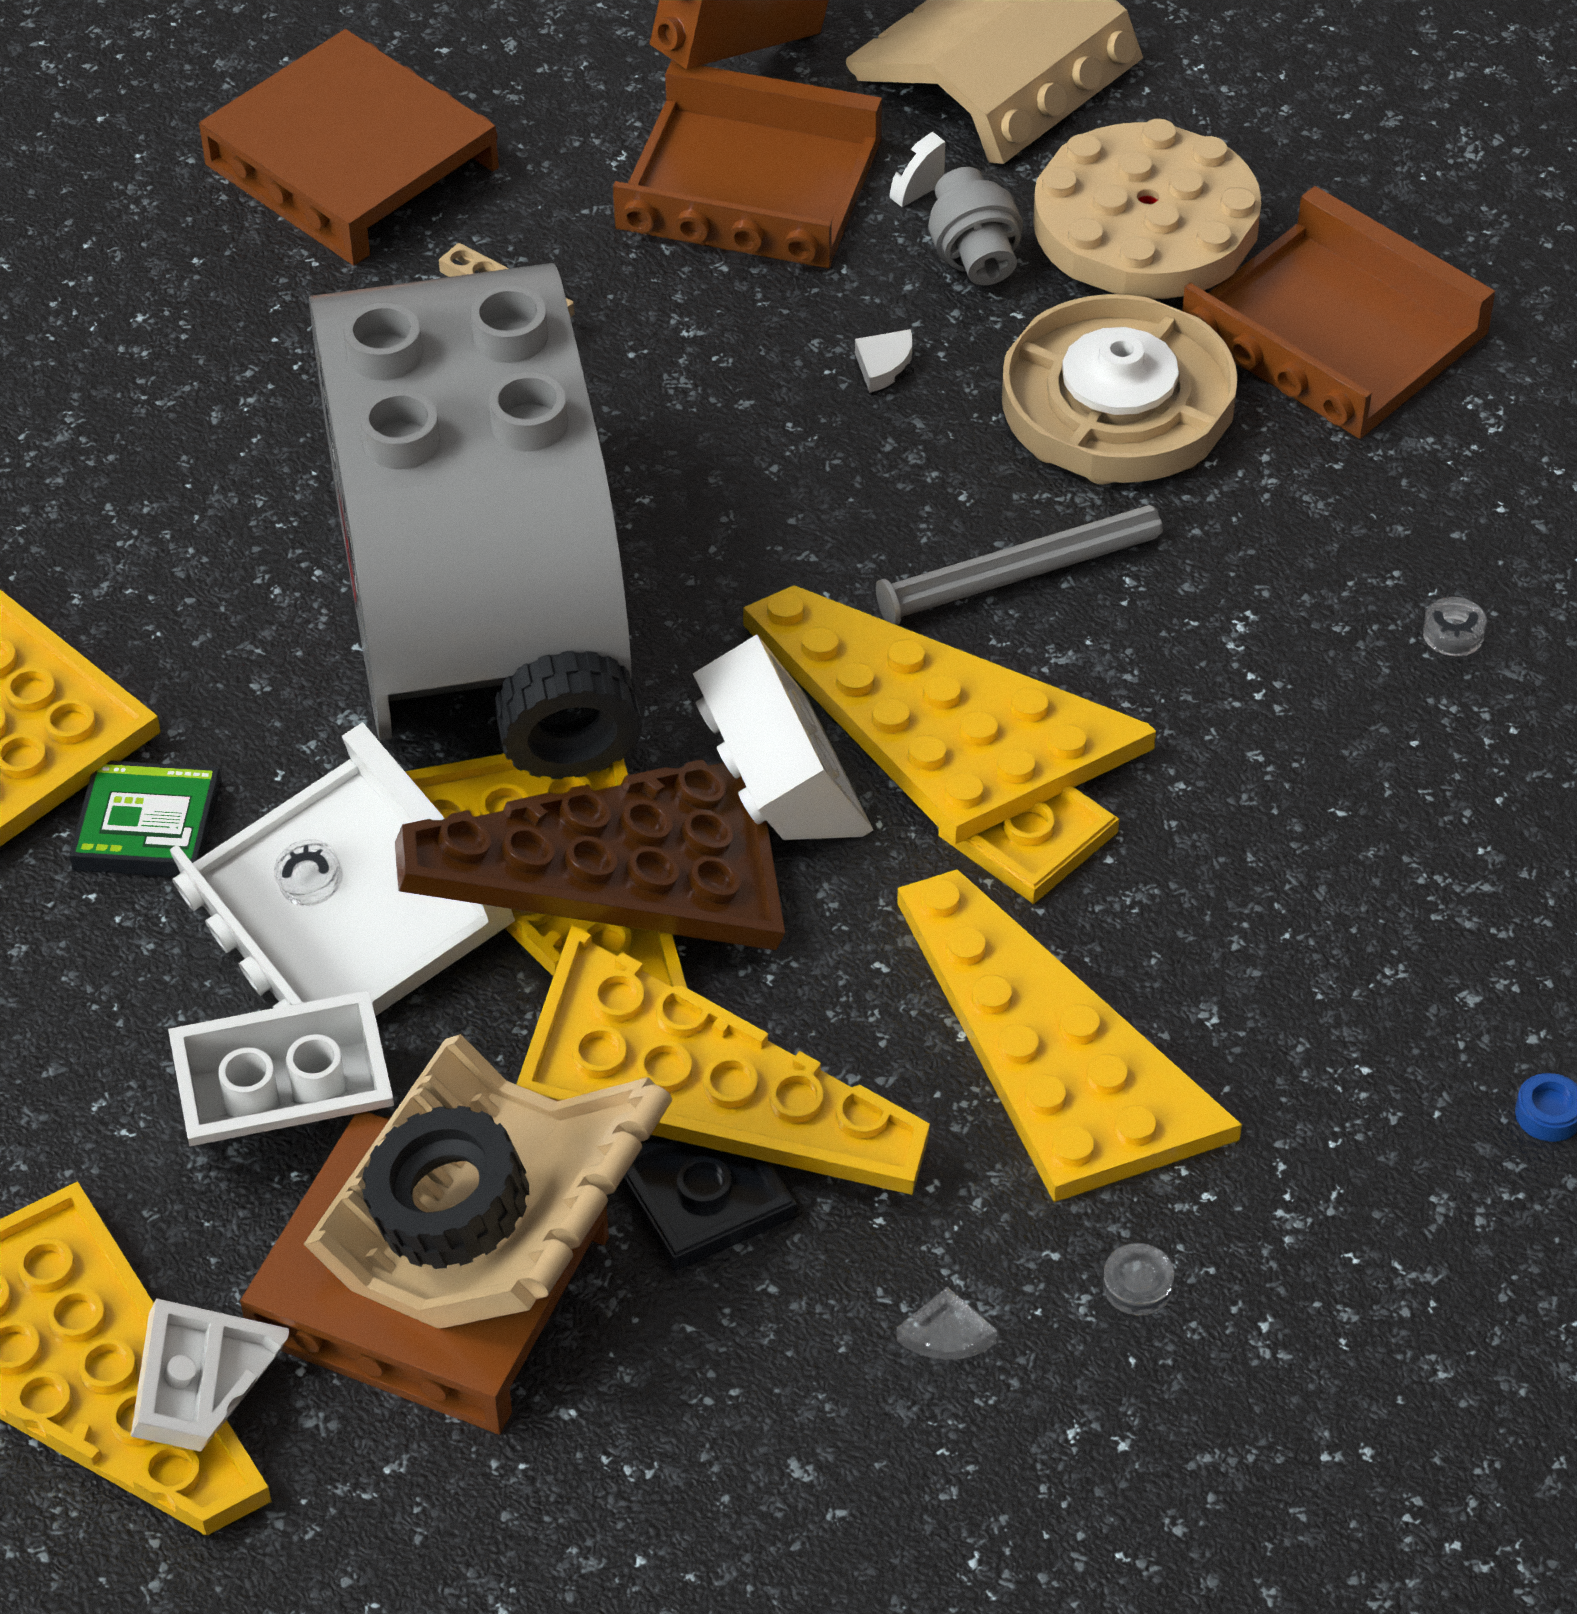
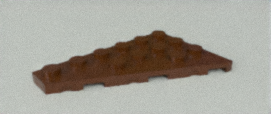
M701 759L687 762L680 768L664 767L627 775L624 777L621 785L595 791L591 789L589 784L572 787L568 792L562 794L549 792L507 801L503 811L473 817L470 811L466 810L452 813L442 820L425 819L402 824L395 840L398 891L770 950H777L785 935L767 820L757 825L751 818L738 794L739 791L746 788L742 776L736 779L724 762L708 766Z

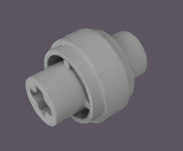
M960 167L949 171L938 180L935 186V194L938 200L932 207L928 223L929 233L937 253L951 267L960 271H966L970 281L974 284L991 285L1007 278L1017 265L1014 251L1021 239L1023 222L1010 192L997 183L984 180L982 173L976 168Z

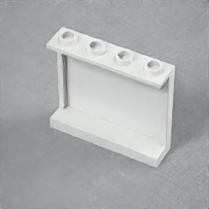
M362 722L342 735L350 756L348 761L194 863L189 860L178 845L170 849L171 855L180 871V874L172 879L180 895L193 911L204 906L211 915L210 918L205 920V923L213 937L226 953L237 948L245 958L238 963L239 967L254 990L260 996L270 990L279 1001L272 1006L273 1008L370 990L376 1016L515 921L511 909L398 891L395 840L402 824L425 819L442 820L445 818ZM305 845L309 846L308 852H316L318 849H322L320 854L327 860L329 865V871L326 874L319 872L318 865L315 862L305 860L299 862L293 868L291 877H282L284 865L292 858L289 855L291 852L295 854L302 853Z

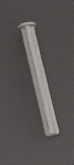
M1147 505L895 583H890L884 578L876 583L877 602L885 621L899 625L903 616L1156 539L1163 532L1162 521L1157 509L1154 506Z

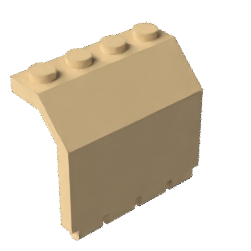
M926 0L915 8L913 13H908L879 34L878 38L872 39L848 56L846 65L850 72L856 76L857 81L938 84L971 114L988 162L1004 164L1142 60L1143 56L1127 9L1117 0Z
M461 1034L446 1038L311 1232L304 1245L352 1292L437 1329L528 1311L536 1299L549 1295L573 1257L571 1249L579 1247L608 1202L606 1195L614 1193L641 1151V1141H645L650 1137L671 1104L672 1097L668 1091L656 1085L649 1077L565 1100L555 1101L506 1081ZM445 1106L446 1109H455L457 1106L470 1107L474 1112L480 1113L483 1111L491 1115L497 1125L501 1123L507 1131L527 1172L525 1174L529 1182V1195L525 1197L527 1208L523 1218L519 1217L517 1220L515 1231L508 1239L505 1237L496 1245L497 1249L488 1255L484 1253L474 1258L473 1262L462 1266L458 1263L447 1265V1268L434 1269L432 1265L423 1264L420 1267L411 1264L407 1257L396 1255L381 1235L363 1198L362 1189H365V1183L362 1179L364 1168L369 1166L371 1161L370 1154L376 1145L379 1146L385 1140V1134L394 1126L398 1128L407 1122L406 1118L417 1113L422 1115L431 1112L432 1108ZM467 1161L452 1162L440 1166L425 1175L414 1187V1204L426 1213L451 1208L464 1201L478 1187L479 1172L474 1165Z

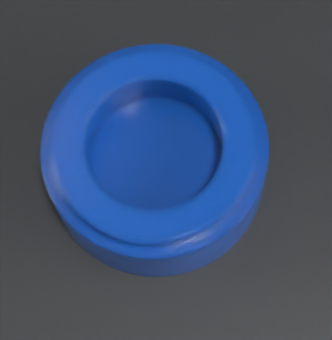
M1555 1073L1537 1074L1527 1079L1519 1090L1515 1106V1116L1521 1128L1532 1137L1549 1142L1566 1140L1577 1133V1084L1573 1080Z

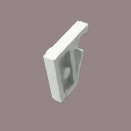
M156 1298L148 1317L131 1437L202 1452L280 1353L288 1339L289 1328Z

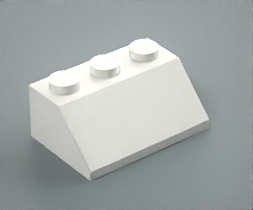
M757 634L693 673L704 696L696 701L697 708L714 734L719 731L721 732L725 742L718 745L717 750L730 773L736 779L742 776L746 788L739 791L738 794L747 812L757 825L767 820L783 840L863 837L873 831L808 697Z
M370 990L168 1029L189 1147L394 1106Z

